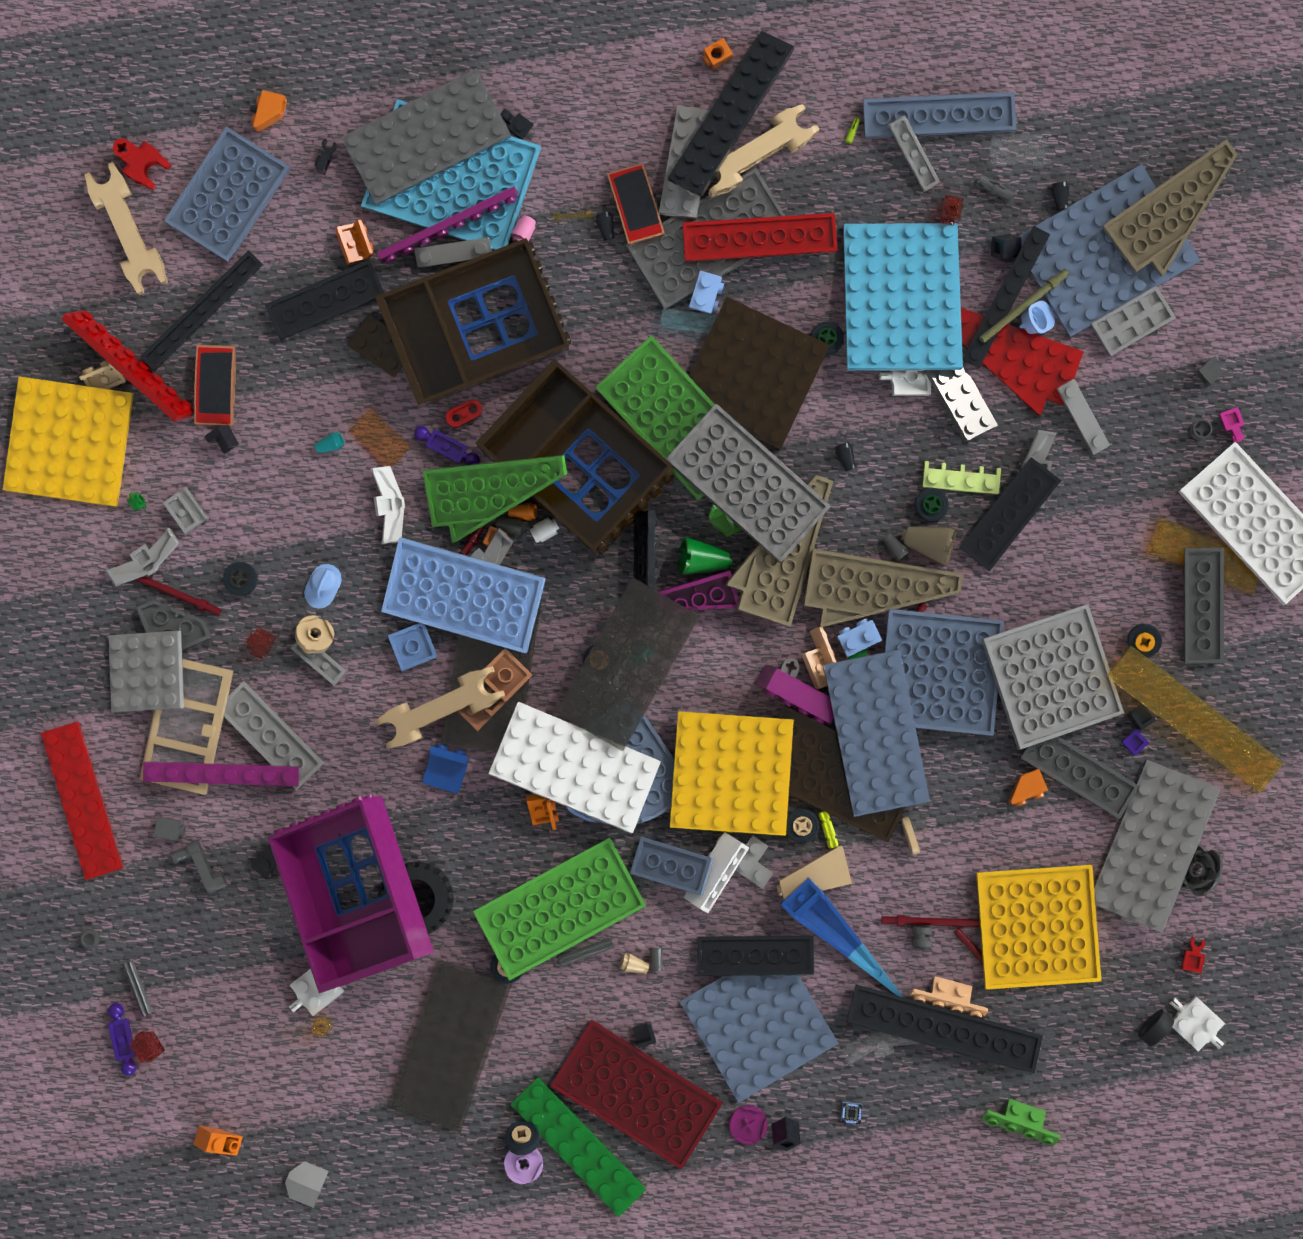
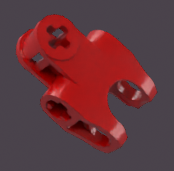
M124 138L117 139L113 144V152L126 164L121 172L137 184L153 191L157 186L147 177L148 168L153 165H160L169 170L172 167L158 150L146 141H143L139 147ZM124 148V149H127V151H126V152H124V151L121 152V149Z

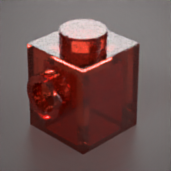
M945 194L939 221L954 226V223L958 224L964 198Z
M257 627L254 634L251 633L246 642L248 644L247 648L251 650L250 654L257 658H261V656L267 657L277 636Z
M141 1031L135 1035V1039L130 1043L140 1063L152 1062L165 1051L154 1031Z

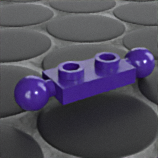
M418 426L414 430V436L417 440H427L425 446L458 464L461 463L462 459L465 460L466 465L479 464L480 458L478 454L474 452L466 453L468 446L435 429L430 434L425 426Z
M114 1003L108 1009L109 1016L114 1018L113 1022L108 1023L115 1059L116 1061L123 1060L121 1072L125 1076H131L136 1072V1064L131 1061V1058L136 1057L137 1054L129 1018L122 1019L121 1016L124 1013V1008L121 1004Z

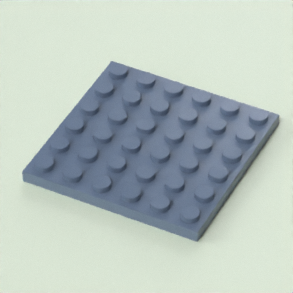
M889 609L884 652L900 650L915 728L994 736L998 689L981 639L1002 633L1004 621Z
M721 976L680 1000L681 1005L738 1103L839 1044L800 976Z

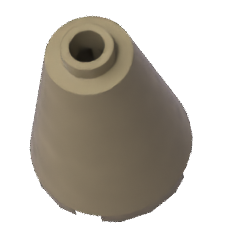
M909 526L907 530L904 529L901 540L904 541L905 546L942 565H947L953 551L952 546L956 538V529L952 527Z

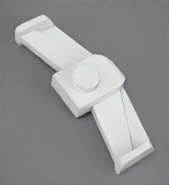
M390 466L370 468L381 496L374 497L376 516L384 515L381 544L398 542L399 538L402 537L405 509L404 497H402Z

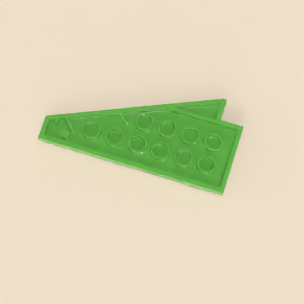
M565 456L423 470L432 527L449 526L452 543L458 542L567 475Z

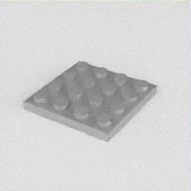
M181 631L109 635L111 712L184 708Z

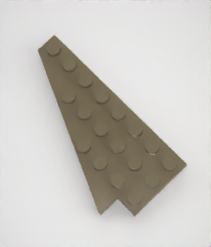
M1227 139L1102 226L1134 273L1149 263L1153 265L1160 277L1166 273L1238 155Z
M812 549L803 606L822 609L819 627H825L886 612L889 609H898L961 593L963 574Z

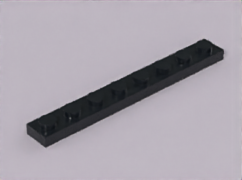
M1036 226L1032 227L971 341L963 361L978 369L980 368L998 332L985 343H982L979 337L1009 313L1050 236L1049 233Z
M248 250L140 358L152 370L156 371L263 264Z

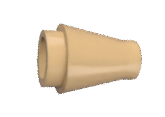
M629 953L628 955L623 954L619 968L623 969V972L647 974L649 963Z

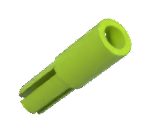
M857 117L854 118L845 139L846 143L852 144L860 123V119H857Z

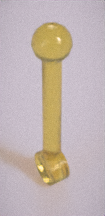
M589 210L586 213L564 215L555 213L554 219L560 221L562 218L585 216L591 218L593 217V212Z

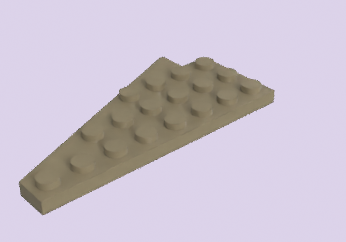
M814 475L807 485L826 502L828 501L833 481ZM823 516L781 563L759 544L755 546L725 584V586L741 591L736 610L791 627Z

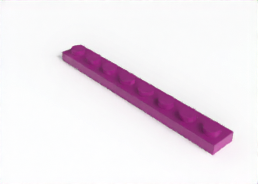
M515 186L377 252V255L382 263H391L396 260L397 256L413 252V248L417 246H426L431 242L430 240L446 236L450 230H459L469 221H478L482 218L483 214L488 212L489 214L494 213L504 204H513L516 202V198H519Z
M143 762V782L299 786L300 766Z

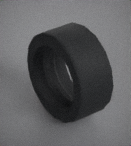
M1158 1010L1141 1027L1138 1037L1148 1046L1152 1047L1167 1035L1174 1024V1019L1164 1010Z

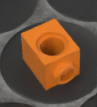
M724 38L704 48L702 59L707 67L710 66L714 70L732 60L733 53ZM713 52H719L721 54V57L714 58L711 54Z

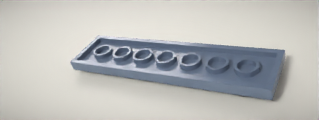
M1014 92L863 99L865 138L893 137L888 124L904 115L916 136L1015 132L1017 130Z

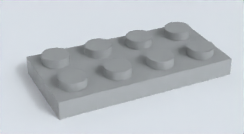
M1155 286L1091 323V327L1108 356L1111 357L1173 321L1176 317L1158 287Z

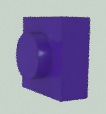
M1134 729L1121 741L1133 756H1136L1149 744L1137 729Z

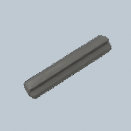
M609 938L558 957V961L561 966H565L613 949L614 944L612 939Z
M134 961L125 962L123 968L141 1016L150 1015L152 1009Z

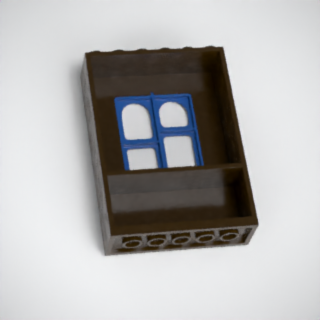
M527 238L375 296L420 408L569 350V345L571 344L570 336L567 331L564 332L562 329L564 321L561 314H557L555 311L557 304L554 296H549L550 286L547 279L541 276L543 268L539 259L535 260L534 258L536 251L532 241L528 243ZM502 285L514 287L518 294L515 305L495 314H490L482 294ZM472 297L476 300L481 313V319L461 325L454 305ZM514 314L525 316L529 321V331L520 338L510 340L504 327L503 319ZM494 323L502 344L479 354H472L465 336L466 333Z
M555 359L551 361L476 442L480 451L492 462L564 455L565 459H569L585 473L589 479L576 494H571L563 485L556 481L531 497L595 556L603 555L609 549V543L612 540L616 541L622 535V529L625 526L629 527L635 521V515L638 512L642 513L648 507V501L651 498L655 499L661 493V487L665 483L668 485L675 477L673 475L675 473L674 467L669 461ZM586 436L592 437L603 448L601 454L590 465L585 464L574 454V449ZM609 456L614 457L630 473V482L622 489L612 488L596 474V469ZM595 485L599 486L609 498L608 506L601 512H592L581 502L582 498Z

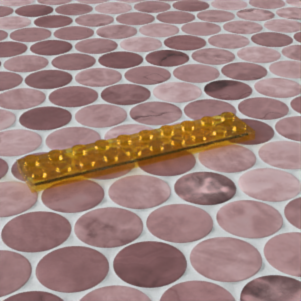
M1128 647L1107 675L1109 679L1258 793L1264 790L1284 762L1134 647Z

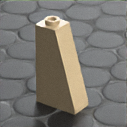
M839 845L779 879V885H776L778 896H782L785 899L807 877L821 890L852 884L843 846Z

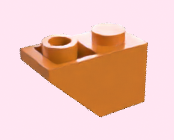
M262 90L261 95H258L256 101L257 112L253 114L251 121L255 131L260 132L283 118L287 103L285 95Z
M1034 769L1018 776L1008 800L1009 805L1015 804L1018 807L1027 803L1026 799L1033 797L1035 800L1044 796L1043 792L1048 791L1040 769Z
M199 1126L193 1145L205 1152L237 1156L243 1137L214 1127Z

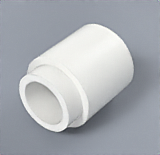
M548 517L533 525L530 532L536 543L544 542L557 535L556 530L559 527L554 519L550 520Z

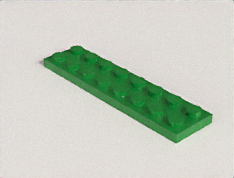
M539 1076L510 1104L527 1122L537 1127L539 1135L618 1217L646 1191V1187Z

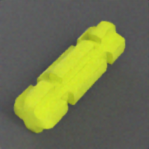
M825 811L820 812L819 818L822 821L821 825L825 838L828 840L826 841L828 848H835L838 846V841L835 838L836 834L832 821L829 820L830 815Z

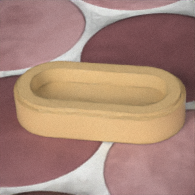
M908 816L901 818L902 828L911 854H919V846Z

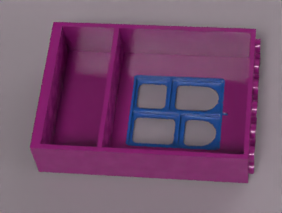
M371 794L365 797L354 798L350 803H342L337 805L335 809H328L320 812V815L305 818V821L292 823L289 825L290 827L274 830V835L268 837L318 993L341 987L434 953L382 796L374 797ZM356 835H364L370 842L373 855L357 862L351 850V841ZM331 845H338L342 848L350 869L349 876L336 881L331 877L325 857L326 850ZM376 864L386 894L379 898L368 900L359 870ZM354 883L360 904L343 910L337 895V889Z

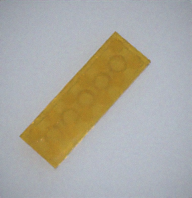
M1159 517L1145 553L1184 568V548L1223 547L1224 585L1249 595H1254L1259 582L1257 576L1226 543Z

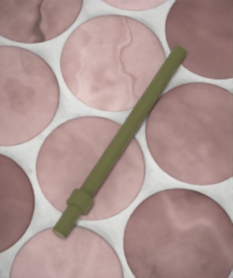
M1063 269L1055 277H1050L1045 285L979 337L981 342L985 343L1049 290H1054L1059 286V282L1069 275V271Z

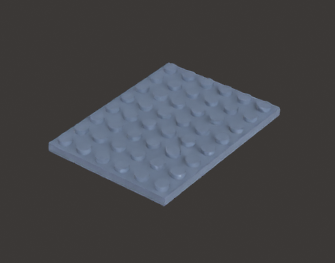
M1142 164L1072 204L1067 209L1036 225L1039 229L1049 233L1050 236L1030 273L1038 287L1041 288L1050 277H1055L1063 269L1069 271V275L1059 282V286L1044 294L1069 338L1151 288L1158 287L1200 262L1199 257L1186 238L1162 277H1160L1151 263L1134 273L1103 230L1102 226L1110 221L1111 216L1116 217L1156 189ZM1031 229L1019 235V237H1022L1021 248Z

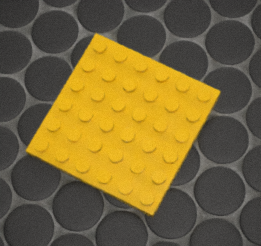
M18 377L3 490L118 507L134 393Z
M678 711L670 828L786 836L794 720Z
M1092 865L976 872L985 989L1101 981Z

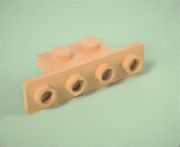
M817 627L810 631L817 649L802 654L816 690L828 686L824 664L836 662L834 651L830 647L823 627Z
M936 976L933 979L931 993L913 989L909 995V999L984 1019L988 1013V1008L970 1004L972 986Z

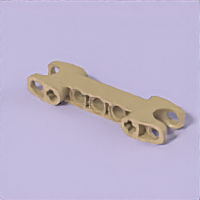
M801 104L782 111L770 121L774 128L729 154L715 175L718 183L709 190V196L712 198L728 193L743 182L740 176L742 172L786 146L793 153L804 147L810 139L818 134L820 129L817 125L803 129L796 123V118L804 113L806 109L804 105Z
M111 162L108 164L111 177L106 184H97L90 172L84 174L87 189L97 210L103 207L106 208L128 257L127 260L120 263L122 270L137 294L141 295L144 293L141 280L146 273H155L163 285L168 283L163 261L157 249L154 247L147 251L124 198L132 195L130 187L117 166Z
M493 666L471 671L458 677L457 680L461 686L460 688L413 710H410L406 702L388 710L384 715L376 719L377 726L388 722L396 728L395 738L385 744L387 749L404 746L423 738L419 730L420 728L467 706L470 707L472 714L492 706L504 697L505 693L503 690L491 694L484 689V679L495 672Z

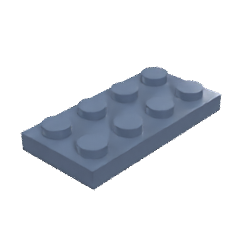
M641 837L630 874L703 896L714 858Z

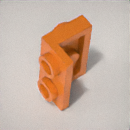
M358 219L353 224L336 227L335 232L347 265L369 260L374 250L372 243L368 240L367 228L362 223V220Z
M537 794L526 796L532 825L551 822L552 829L556 830V822H559L555 802Z

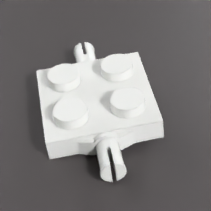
M924 370L879 372V380L891 381L892 396L931 395V382Z
M309 969L290 984V987L296 993L297 1000L289 1005V1008L292 1012H295L303 1005L312 1016H315L345 991L342 987L318 993L312 971Z
M1194 996L1189 1003L1184 1005L1176 998L1172 999L1174 1002L1170 1001V1004L1177 1010L1176 1016L1173 1018L1174 1024L1172 1027L1198 1052L1210 1041L1218 1049L1224 1045L1216 1035L1225 1023L1200 999Z

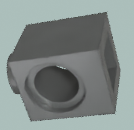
M157 817L153 836L179 841L180 837L183 838L185 834L184 821Z

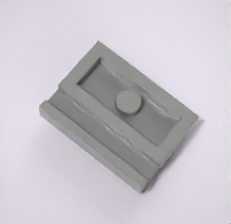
M187 487L163 502L184 534H188L201 525L202 522L209 519Z

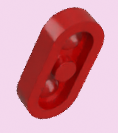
M470 399L450 409L446 414V421L449 426L459 428L479 418L482 414V406L477 400ZM475 407L476 412L470 413L469 409ZM455 415L459 416V420L457 422H454L452 420L453 416Z

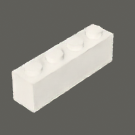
M724 832L718 838L713 851L708 854V857L714 859L703 896L686 891L683 898L699 909L709 913L749 847Z

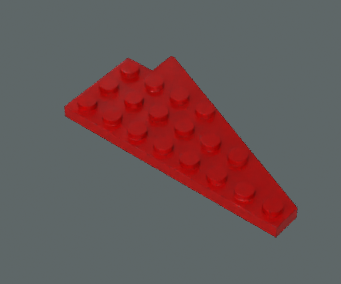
M961 308L962 346L967 350L985 316ZM1007 324L998 332L982 364L1031 410L1040 416L1046 400L1065 405L1056 388L1075 378L1084 351L1037 334H1029L1023 329Z

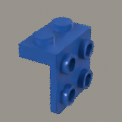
M437 744L436 747L431 746L430 758L423 777V783L458 793L461 789L470 757L466 756V752L455 749V752L448 751V747Z

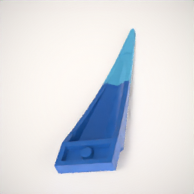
M809 877L780 903L795 920L844 954L894 994L902 997L899 990L823 890Z

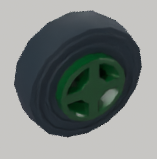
M831 321L817 324L810 334L811 337L830 345L825 356L837 353L844 343L842 329Z
M927 488L916 497L914 503L915 511L922 520L937 522L944 518L948 512V498L940 489Z

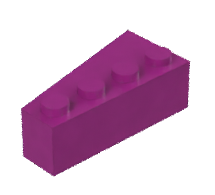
M726 570L656 591L661 611L736 608L739 601L737 591L734 588L725 586L728 579L732 576L731 571Z
M765 664L755 685L766 690L765 694L773 698L776 696L781 698V702L785 705L798 707V712L806 716L808 713L813 715V720L821 724L824 721L831 724L834 715L829 696L785 672Z

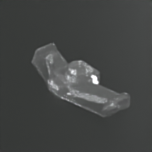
M870 1030L842 1046L847 1065L849 1066L873 1051L875 1058H880L895 1053L894 1045H922V1043Z

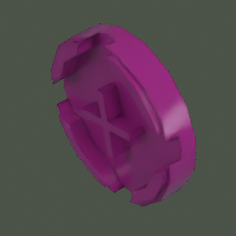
M753 1105L738 1107L729 1119L731 1135L742 1144H755L764 1138L767 1132L768 1122L765 1114Z

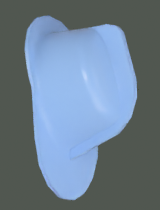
M1038 301L1030 305L1021 315L1022 324L1019 328H1025L1029 334H1041L1052 329L1055 324V316L1050 305L1044 301Z
M323 564L318 566L311 574L304 594L307 603L312 607L318 609L325 608L333 601L342 581L341 573L335 566Z

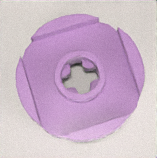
M536 1148L527 1155H516L508 1151L504 1160V1167L508 1177L518 1184H526L536 1180L543 1169V1157L539 1150ZM527 1159L529 1166H525L523 1169L520 1168L521 1164L518 1161Z

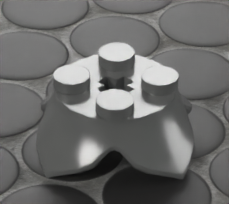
M1198 844L1180 890L1192 891L1196 896L1209 894L1216 884L1222 880L1223 860L1221 854L1213 849L1207 851Z

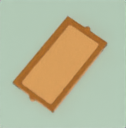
M371 408L362 418H358V422L349 430L385 466H390L391 468L398 460H402V456L411 448Z

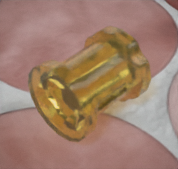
M319 1017L315 1020L312 1026L314 1034L319 1036L326 1035L332 1028L330 1019ZM320 1022L321 1024H326L324 1031L318 1028Z

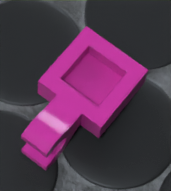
M1238 407L1218 414L1224 431H1231L1233 443L1241 442L1244 437L1240 427L1245 424Z

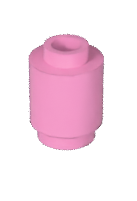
M526 215L518 219L511 233L513 242L525 238L529 242L535 230L536 222L534 219Z

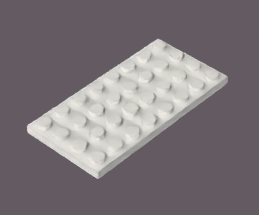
M1234 442L1184 486L1179 493L1284 606L1303 589V514L1245 451Z
M517 702L488 774L632 834L661 761Z

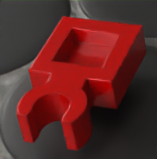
M1191 937L1189 939L1191 950L1184 951L1181 969L1202 973L1205 954L1200 953V951L1205 947V940H1200V944L1195 946V938Z

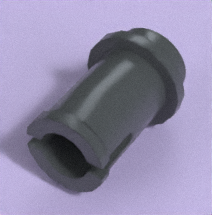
M650 948L651 965L649 968L651 967V971H663L662 948Z

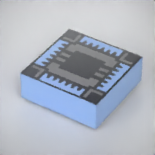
M842 1102L841 1122L861 1124L862 1104Z

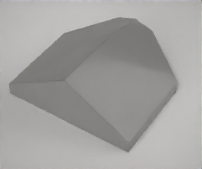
M306 1161L289 1172L285 1184L289 1198L314 1208L329 1171Z

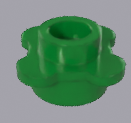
M137 492L129 494L127 501L133 510L138 511L141 508H146L145 499L141 494Z

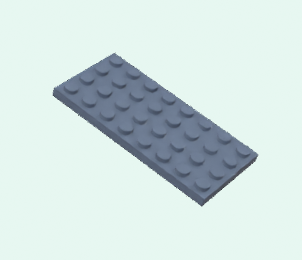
M900 650L824 664L853 816L930 802Z

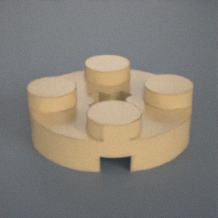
M312 615L303 618L295 629L296 642L307 654L326 651L331 646L334 638L332 625L327 620L319 619V616ZM311 631L319 634L317 638L311 636Z

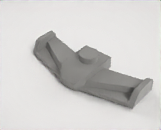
M1038 430L1022 463V467L1032 457L1051 472L1052 461L1045 459L1057 433Z
M168 528L150 549L144 544L129 554L133 561L109 570L107 569L105 572L115 587L146 575L150 576L158 571L160 564L179 545V540L173 531Z
M498 528L485 553L478 548L470 557L500 565L514 541L501 528Z

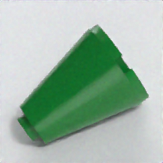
M689 537L683 538L679 548L681 559H678L680 575L726 571L732 565V556L726 550Z

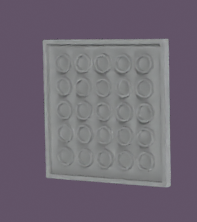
M1088 604L981 639L1018 750L1124 714Z

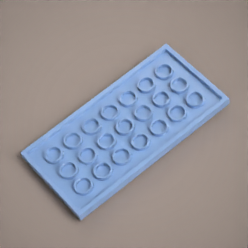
M401 537L398 540L381 612L527 653L546 578Z

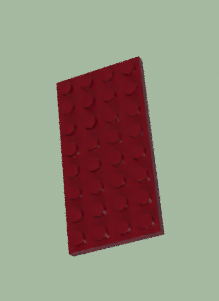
M593 1019L589 1022L550 1085L558 1092L681 1170L723 1104L722 1101Z

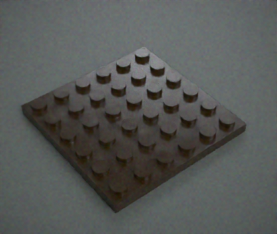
M726 296L689 377L714 404L719 405L753 437L781 450L830 345Z

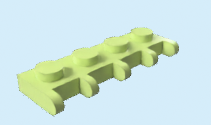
M925 461L922 488L999 495L1001 468H997L996 475L984 474L983 466L979 467V473L965 472V465L962 464L960 465V471L946 470V463L941 464V469H930L929 461Z

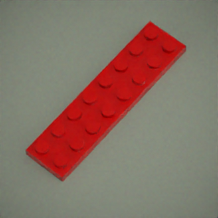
M835 213L683 222L685 262L832 253L838 251Z
M82 310L66 313L61 320L174 422L189 418L194 414V410L188 401L181 399L173 388L168 387L159 375L152 373L147 364L139 361L131 350L121 345V341L110 335L106 327L97 323L89 312Z
M79 721L42 732V740L85 880L123 869L122 860Z

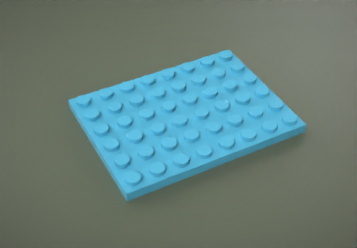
M397 99L394 110L407 104V102ZM511 136L377 206L368 189H366L361 207L423 228H429L515 186L519 198H516V202L510 205L504 204L499 207L498 211L491 214L489 212L483 214L482 218L478 221H469L465 223L463 228L450 230L447 234L463 241L490 237L492 250L502 248L510 243L511 233L516 225L541 146Z
M957 223L844 224L847 371L962 370Z

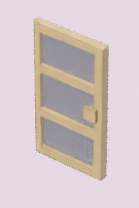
M182 659L184 708L154 710L143 762L214 763L234 670ZM142 764L141 773H140V777H139V779L142 780V781H143V764ZM152 782L203 795L207 794L209 783Z

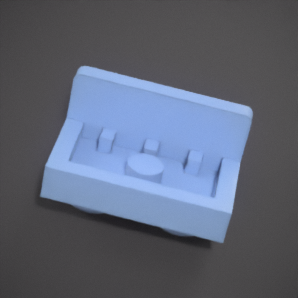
M700 271L689 308L707 313V316H711L712 312L716 313L719 301L715 300L717 294L722 293L724 283H721L722 277Z
M867 619L856 623L857 627L850 630L847 627L839 631L840 635L836 638L847 657L882 641L873 620L867 621Z

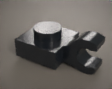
M505 108L500 113L502 119L510 124L507 127L508 130L521 140L526 137L534 126L532 122L520 113L514 117Z
M327 139L322 141L324 151H322L321 156H317L315 161L317 172L326 175L332 155L337 149L335 142L331 148H327Z

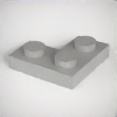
M752 835L746 844L749 849L736 868V871L763 889L773 875V872L758 863L768 845Z

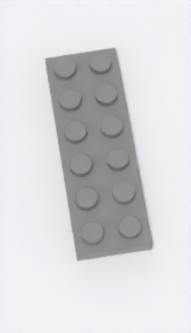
M677 105L659 208L660 215L690 220L697 219L700 196L669 182L668 176L710 110Z
M245 681L228 696L224 717L271 765L300 766L299 786H292L296 791L325 764Z

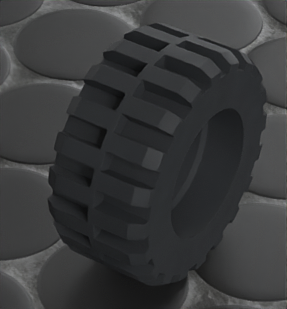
M422 861L405 863V867L410 881L418 880L425 882L434 893L432 909L422 916L427 932L430 934L448 919L454 902L453 888L448 881L447 875L445 876L442 870L434 867L433 864ZM383 882L381 889H379V897L386 894Z

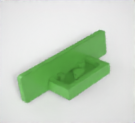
M1008 1099L1004 1115L986 1110L981 1118L982 1121L991 1126H1000L1008 1132H1017L1028 1139L1040 1140L1045 1145H1055L1060 1140L1059 1134L1043 1129L1046 1111L1012 1099Z

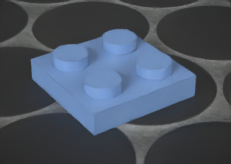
M418 623L388 635L402 672L438 658L425 624Z

